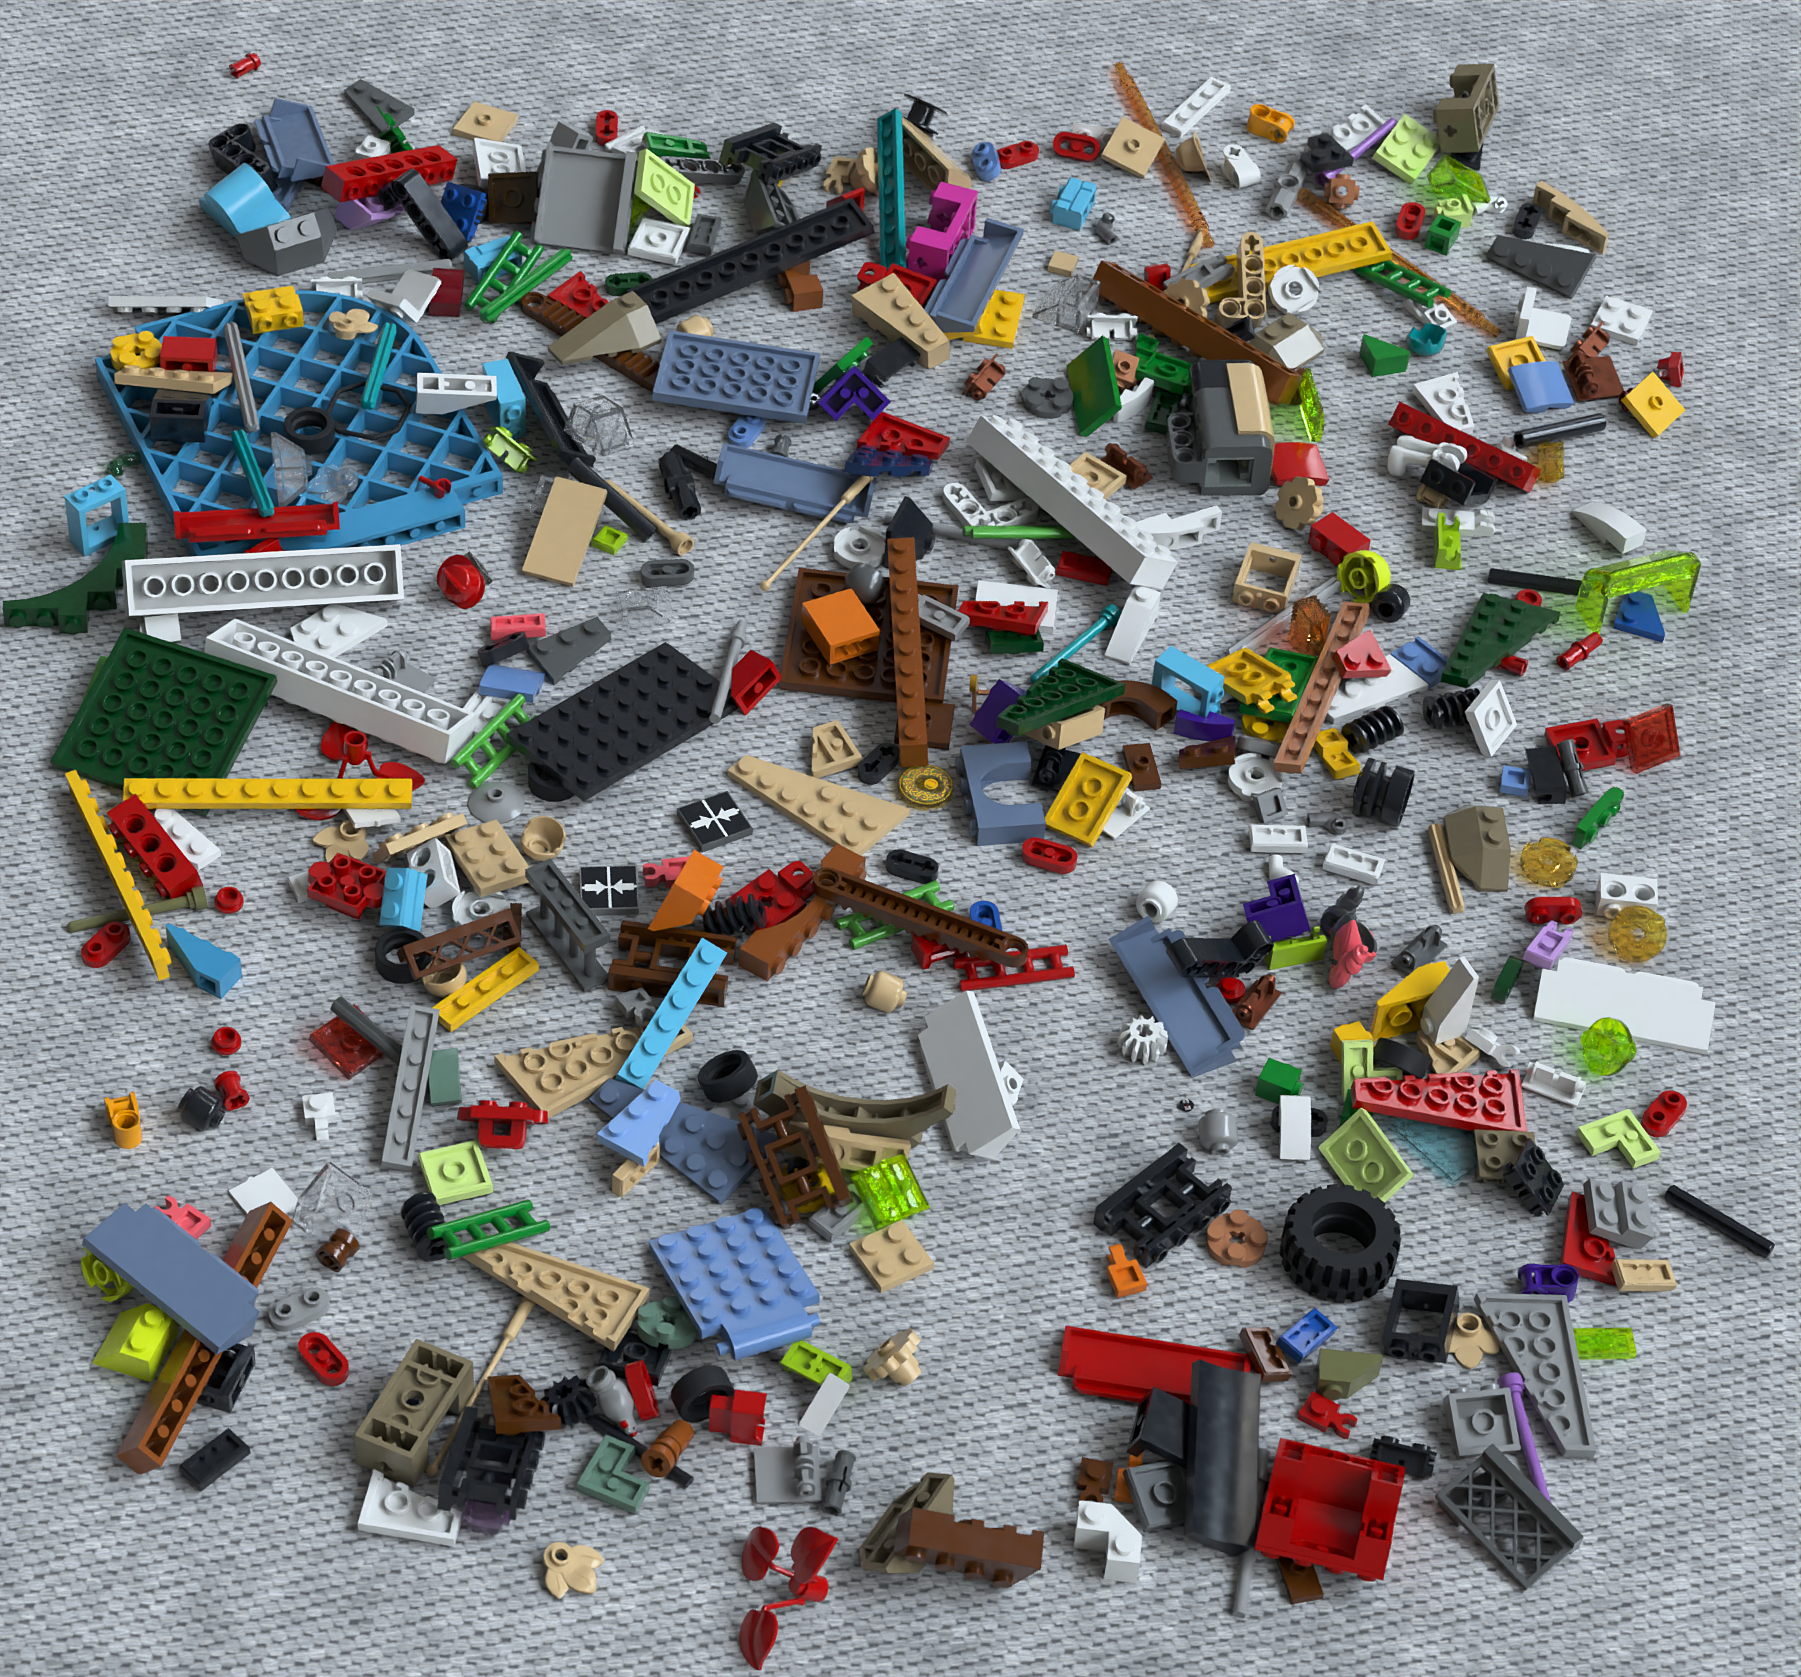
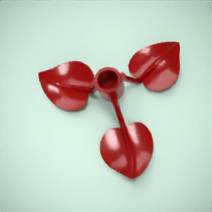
M334 721L322 738V754L332 761L342 760L337 779H343L347 763L359 765L366 759L372 774L377 776L375 779H412V792L425 783V778L419 772L401 763L385 762L377 770L371 758V751H367L368 742L366 735L348 727L346 724ZM295 809L299 815L312 820L331 819L343 810Z
M757 1526L751 1530L742 1553L741 1564L743 1574L748 1580L760 1581L765 1577L768 1568L775 1572L790 1577L788 1587L795 1597L794 1599L763 1605L761 1611L751 1609L744 1617L739 1632L740 1649L746 1661L755 1670L761 1671L763 1662L770 1653L777 1637L778 1621L775 1614L770 1610L796 1604L803 1606L805 1600L820 1603L826 1598L829 1589L828 1581L825 1577L816 1574L836 1545L837 1537L815 1527L803 1528L797 1534L792 1544L791 1558L794 1563L791 1569L794 1572H791L772 1562L779 1551V1542L776 1534L771 1529Z

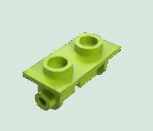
M497 426L489 427L488 430L492 434L487 433L482 439V442L485 443L484 447L498 458L506 451L508 454L503 459V462L516 473H525L529 467L526 464L527 461L537 460L531 455L532 450L527 445L515 442L511 438V432L502 426H499V428Z

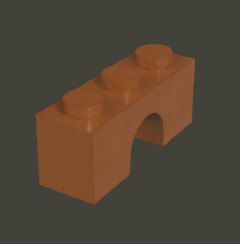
M810 260L777 274L779 287H784L785 303L791 305L793 312L818 309L823 306V288L817 274L809 275Z

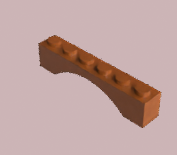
M838 843L821 860V868H834L864 880L867 875L865 871L866 858ZM829 879L821 880V885L832 886L834 884ZM815 895L809 905L793 918L770 928L756 930L739 948V966L768 982L774 974L779 975L782 972L790 956L795 957L800 952L802 943L807 938L812 939L815 936L819 925L823 920L828 921L832 917L838 904Z

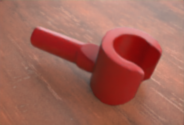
M422 475L418 478L419 482L435 490L434 494L438 499L444 497L445 491L447 493L451 492L452 484L448 479L440 478L435 482Z

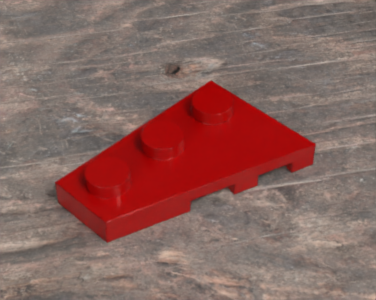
M882 411L859 438L857 447L861 448V445H870L876 447V451L880 452L898 450L904 456L912 457V454H921L927 456L928 459L939 460L950 445V437Z
M963 601L958 612L970 618V624L968 625L970 627L984 626L990 627L995 631L1009 630L1021 635H1035L1048 612V602L1039 601V606H1025L1024 601H1014V604L1000 606V603L997 601Z
M1572 1191L1567 1204L1560 1265L1566 1264L1574 1267L1578 1271L1579 1276L1617 1286L1610 1266L1615 1259L1614 1249L1610 1247L1608 1239L1589 1233L1585 1196Z

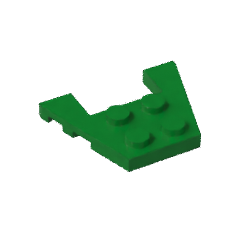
M1139 333L1135 357L1139 358L1135 378L1143 381L1146 377L1154 380V386L1164 388L1169 393L1185 394L1187 391L1188 372L1192 364L1156 352L1160 340Z

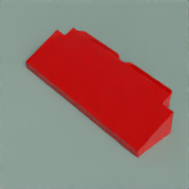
M338 502L320 505L274 507L275 513L273 516L265 518L260 515L258 508L197 512L174 511L176 539L189 538V543L327 535L326 530L340 529Z
M1065 1326L1058 1376L1073 1378L1072 1390L1082 1394L1139 1403L1153 1387H1156L1190 1404L1193 1362L1201 1359L1217 1366L1250 1373L1251 1360L1248 1354Z

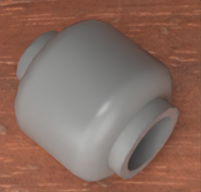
M1226 1109L1208 1110L1205 1112V1116L1198 1122L1200 1144L1204 1149L1211 1150L1213 1155H1225L1229 1153V1149L1237 1145L1239 1141L1237 1120Z

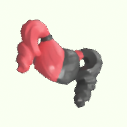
M1359 885L1356 888L1351 887L1347 890L1346 894H1342L1336 900L1335 905L1329 906L1323 912L1320 919L1321 929L1333 941V960L1331 962L1332 966L1330 967L1328 982L1334 989L1343 987L1349 981L1352 974L1360 972L1364 963H1368L1375 958L1377 952V942L1373 933L1364 924L1356 920V908L1362 902L1365 890L1364 887Z

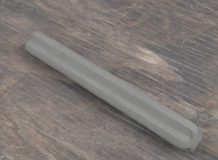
M450 259L329 272L327 277L342 279L352 276L362 279V284L399 280L409 269L432 275L433 268L452 269V263Z

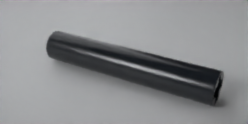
M1602 413L1592 414L1516 431L1513 439L1516 447L1522 449L1603 431L1606 428V419Z
M579 457L569 465L566 471L578 482L607 490L604 505L645 542L656 532L657 526Z

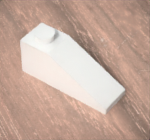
M417 373L416 413L445 414L497 399L496 376Z
M1135 585L1125 603L1104 657L1130 666L1158 615L1161 592Z
M1465 957L1457 960L1424 1006L1420 1025L1424 1034L1429 1035L1435 1045L1466 1035L1479 976Z

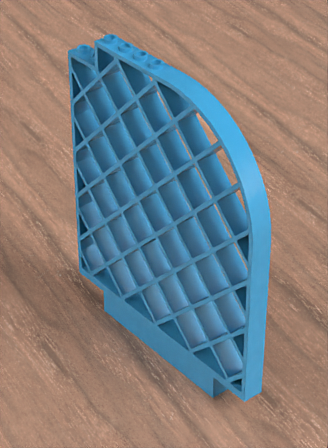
M296 290L295 293L299 296L303 312L326 313L317 327L304 324L303 327L264 332L256 343L241 339L253 397L266 400L259 411L256 410L259 430L257 432L252 431L251 433L245 431L258 467L268 469L263 480L274 507L332 504L333 502L320 498L326 487L354 494L347 506L338 504L339 530H326L327 535L279 537L281 549L296 551L383 545L402 546L466 528L463 504L503 494V475L487 448L484 447V443L464 409L445 414H432L453 420L447 430L419 423L424 414L416 413V388L396 382L402 373L417 377V373L442 374L420 337L409 325L387 310L370 302L338 293ZM243 299L205 308L201 312L192 311L134 326L135 334H139L142 331H150L161 344L164 336L216 338L217 355L222 354L225 356H229L223 327L226 323L231 324L234 322L239 327L252 330ZM352 309H362L369 313L368 322L378 325V329L371 333H361L358 339H340L336 337L335 332H332L333 324L329 322V316L335 311L346 314ZM394 323L396 325L397 333L395 339L403 345L400 350H391L381 385L399 389L410 402L411 410L401 430L396 434L390 435L392 437L386 447L358 440L359 438L335 433L334 443L325 451L330 453L324 464L297 457L299 453L292 451L287 445L280 452L255 444L261 434L284 440L283 425L285 418L275 416L281 405L294 409L318 407L326 411L336 390L360 381L366 382L368 375L357 372L355 369L361 361L369 364L372 363L377 347L374 341L380 334L383 324ZM278 338L304 345L298 354L272 348ZM319 350L345 356L339 366L314 359ZM111 354L95 358L97 378L174 527V511L232 510L233 508L215 503L222 491L247 498L248 501L242 509L257 508L246 477L235 474L241 463L231 440L232 438L213 432L220 421L245 428L240 405L233 404L238 397L234 376L233 383L225 387L217 399H212L205 443L171 441L184 445L177 456L151 449L156 441H153L151 438L150 414L130 408L137 398L152 402L159 388L115 384L114 373L118 372V370L112 365ZM160 363L157 364V368H161ZM216 365L215 372L233 373L232 369ZM259 365L285 372L279 382L253 376ZM301 377L326 384L320 394L294 387ZM364 386L350 391L362 394ZM379 390L374 409L364 410L361 406L337 400L330 415L333 420L350 424L346 430L363 433L367 429L382 433L396 428L400 417L377 411L383 401L406 406L396 393ZM307 426L295 432L301 435H315L322 432L323 429ZM407 441L434 449L428 459L400 452ZM200 450L226 457L219 469L193 461ZM449 453L477 461L471 471L443 464ZM346 458L373 465L367 476L339 469ZM388 470L415 477L409 489L382 481ZM284 475L311 482L304 493L277 486ZM422 475L435 482L440 478L448 479L452 484L451 492L447 493L445 491L444 497L438 499L434 494L435 490L427 488L428 486L419 482L418 478ZM180 479L206 486L199 498L172 491ZM369 499L378 501L377 503L366 505ZM189 538L181 540L189 556L192 557L244 554L245 550H250L267 538L189 543Z

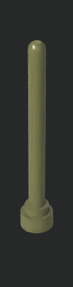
M199 886L191 888L192 891L186 892L185 896L146 904L141 908L142 910L148 909L150 915L185 907L190 909L196 908V911L207 909L208 903L204 887ZM124 909L71 921L67 924V930L75 933L101 927L110 922H123L130 919Z

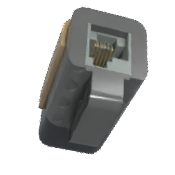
M1246 359L1199 360L1194 362L1188 372L1185 400L1186 413H1173L1168 417L1166 446L1172 478L1180 483H1198L1201 495L1203 496L1263 495L1269 488L1275 439L1262 370L1251 360Z

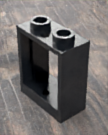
M1396 1279L1383 1332L1384 1354L1396 1359H1412L1427 1363L1446 1364L1460 1307L1458 1286ZM1401 1309L1444 1313L1438 1337L1396 1332Z

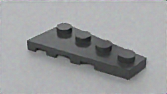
M1497 235L1485 255L1486 259L1570 299L1574 297L1596 260L1595 254Z

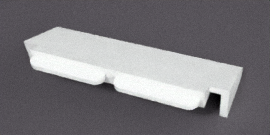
M1566 957L1562 960L1559 959L1556 971L1542 968L1537 988L1533 1021L1707 1055L1716 1002L1702 1000L1703 987H1699L1697 983L1646 972L1626 973L1620 967Z
M966 990L925 1016L928 1028L918 1034L920 1040L919 1049L933 1091L947 1084L957 1090L955 1110L949 1118L943 1119L952 1150L956 1152L961 1150L967 1151L970 1155L995 1159L1020 1128L975 994Z

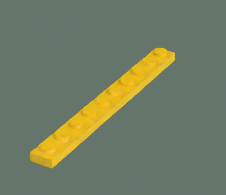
M76 770L65 773L72 798L158 980L161 981L169 978L167 965L172 964L167 948H160L159 946L162 944L160 934L157 928L151 929L150 927L153 925L151 915L148 909L142 910L141 908L144 906L141 894L138 889L135 891L132 889L135 887L130 871L124 872L123 870L126 868L121 852L115 853L117 846L112 833L106 834L108 827L104 816L97 815L100 811L95 798L88 797L91 795V791L86 779L80 780Z
M124 778L123 801L136 794L147 809H412V779Z

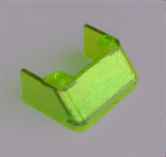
M1666 550L1589 569L1582 578L1575 608L1590 630L1600 635L1609 598L1664 585L1681 611L1688 613L1701 562L1693 552Z

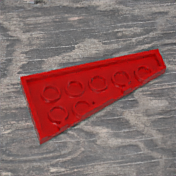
M1510 1069L1507 1074H1498L1496 1070L1486 1071L1484 1075H1473L1469 1072L1428 1074L1425 1079H1415L1414 1075L1404 1076L1402 1080L1392 1081L1387 1077L1354 1079L1351 1085L1353 1109L1359 1110L1363 1108L1369 1112L1469 1131L1476 1129L1527 1132L1519 1069Z

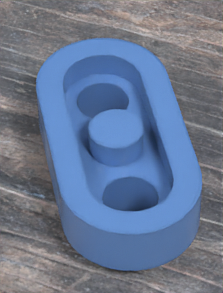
M991 142L978 143L971 154L975 172L982 181L988 182L995 179L1001 172L998 153Z
M740 415L728 431V443L745 448L750 447L765 429L766 418Z

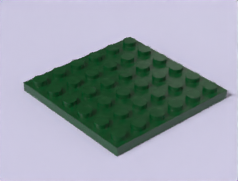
M124 628L50 761L51 766L64 772L76 770L80 777L120 790H124V778L226 779L278 682L277 677L261 670ZM182 809L206 817L210 809Z

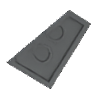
M595 617L529 644L530 646L526 649V652L542 672L545 673L550 682L556 685L562 676L567 672H572L577 668V664L586 657L593 655L611 640V632L598 617Z

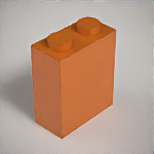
M852 588L802 603L801 622L829 665L879 650L880 630Z

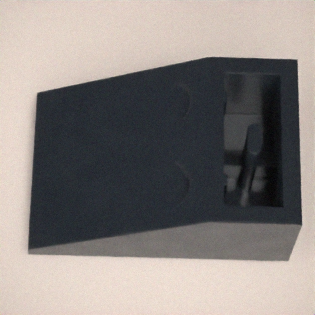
M159 388L153 397L149 416L152 440L205 443L213 394Z

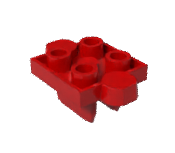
M337 852L329 863L315 862L308 869V882L311 885L307 888V895L311 899L324 903L328 908L352 918L361 919L366 906L369 908L381 907L386 871Z
M479 1100L478 1105L459 1107L457 1120L478 1123V1139L481 1147L522 1149L526 1141L527 1125L549 1124L548 1111L533 1110V1108L527 1106L526 1102H509V1107L498 1106L497 1101ZM494 1124L511 1125L510 1136L494 1135Z

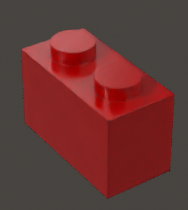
M163 337L160 364L164 370L216 371L218 359L216 338Z
M1333 512L1311 525L1308 544L1311 548L1326 556L1335 566L1341 564L1347 554L1360 550H1369L1371 542L1368 537Z

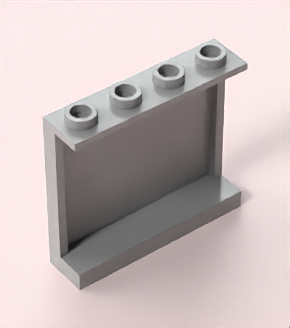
M548 142L547 149L542 150L541 163L544 164V171L539 173L538 188H541L540 198L536 197L534 212L538 214L537 221L532 222L531 237H534L536 244L625 255L637 173V153L626 151V155L599 152L553 146L552 142Z

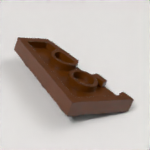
M520 1374L488 1377V1392L496 1434L512 1436L520 1432L561 1429V1418L557 1413L551 1414L549 1412V1405L544 1400L539 1401L535 1397V1390Z

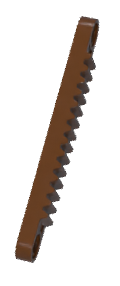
M529 292L521 299V309L525 315L561 337L584 321L582 314L577 316L574 309L569 311L567 305L562 306L559 300L555 302L539 292ZM537 303L539 306L532 307L528 306V304ZM631 350L619 351L617 356L608 357V354L594 356L653 393L660 367L657 360L652 362L651 357H645L642 351L632 353Z
M820 868L813 875V892L821 898L840 904L843 910L851 908L854 914L862 912L865 918L870 915L875 922L883 920L886 926L894 924L897 930L902 927L908 934L913 931L918 938L922 935L926 936L927 941L931 942L934 939L940 946L945 943L951 950L956 947L961 954L966 951L970 957L974 958L977 955L983 962L988 959L1007 967L1016 968L1024 965L1027 961L1028 944L1018 936L834 868ZM823 879H829L834 884L832 886H823L819 882ZM1010 948L1018 949L1021 952V954L1017 956L1009 955L1006 952V950Z

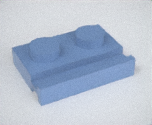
M1419 636L1412 643L1409 641L1391 653V656L1429 684L1428 690L1441 682L1442 672L1448 659Z

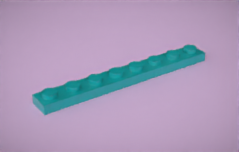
M896 108L877 118L880 265L886 267L887 271L892 263L906 268L902 112Z

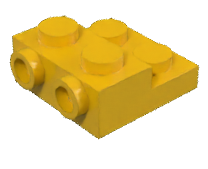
M293 286L243 293V302L253 334L304 326L302 305Z

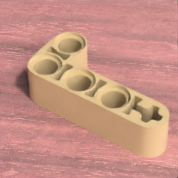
M1247 232L1242 236L1236 253L1238 298L1223 299L1215 315L1216 324L1222 328L1246 316H1250L1253 320L1254 329L1261 325L1266 313L1263 240L1259 234ZM1247 268L1253 269L1254 272L1247 270ZM1248 290H1252V291H1254L1256 294H1252V293L1248 292ZM1224 312H1230L1232 315H1227ZM1249 312H1252L1257 316H1252L1249 314Z

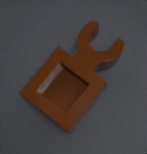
M510 903V911L519 933L522 935V903ZM503 927V941L511 939L512 936L509 928ZM521 942L509 946V953L518 947L521 948Z
M1082 1457L1077 1489L1083 1491L1079 1496V1500H1092L1103 1503L1102 1494H1109L1113 1462Z

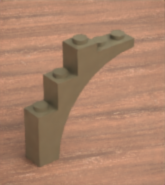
M776 1070L758 1081L753 1105L770 1117L789 1110L784 1096L795 1093V1089L806 1084L793 1079L780 1070ZM947 1084L932 1092L910 1098L868 1100L839 1096L806 1085L812 1095L823 1125L849 1128L850 1133L909 1140L911 1144L910 1149L920 1144L922 1131H926L932 1125L949 1118L953 1114L957 1090ZM800 1103L796 1104L800 1117L790 1121L807 1123Z

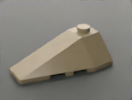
M632 291L608 302L548 346V352L561 365L589 361L594 356L608 354V357L617 356L619 351L631 350L632 353L641 352L661 343L662 339L648 305Z

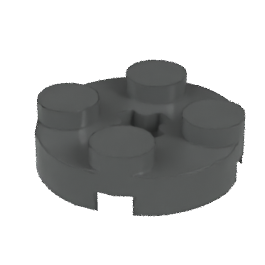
M1032 377L1029 379L1028 385L1023 389L1022 404L1025 409L1028 408L1032 411V414L1036 417L1054 419L1061 417V414L1066 411L1068 413L1071 410L1073 392L1069 388V383L1064 379L1055 380ZM1045 396L1051 397V399L1045 400Z

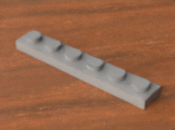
M410 1004L381 1167L411 1172L440 1009Z

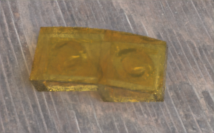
M1564 442L1538 445L1537 465L1541 469L1538 481L1544 480L1546 483H1554L1564 479Z

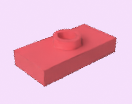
M545 614L490 617L491 640H498L516 632H525L527 638L545 637Z

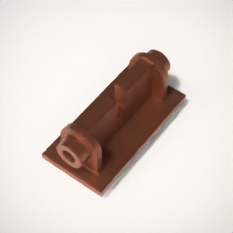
M1602 321L1596 328L1591 325L1582 335L1585 340L1579 339L1570 350L1572 352L1581 350L1586 354L1587 358L1597 357L1610 341L1609 334L1600 329L1604 322Z
M997 353L990 361L987 358L982 361L976 369L979 371L978 374L973 372L964 382L967 388L962 395H965L968 391L972 394L973 399L977 401L983 400L999 380L1004 377V365L994 361L998 356Z
M1108 443L1106 445V456L1099 460L1127 476L1126 484L1135 490L1153 479V476L1148 473L1146 465L1141 464L1132 456L1127 457V452L1121 449L1117 443Z
M1262 975L1259 980H1256L1232 1010L1241 1025L1254 1030L1281 996L1282 992L1275 989L1276 979L1273 975Z

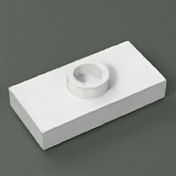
M1249 825L1248 833L1251 852L1307 853L1308 843L1305 826Z
M1331 843L1322 869L1377 885L1385 859Z

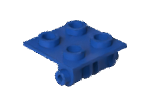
M447 181L440 203L466 240L471 242L472 237L475 238L476 236L475 233L478 226L474 222L480 223L479 220H476V216H482V213H479L478 210L483 211L485 202H487V199H485L486 194Z

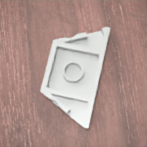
M330 604L291 627L290 634L293 642L336 658L387 627L388 623L387 619L339 604Z

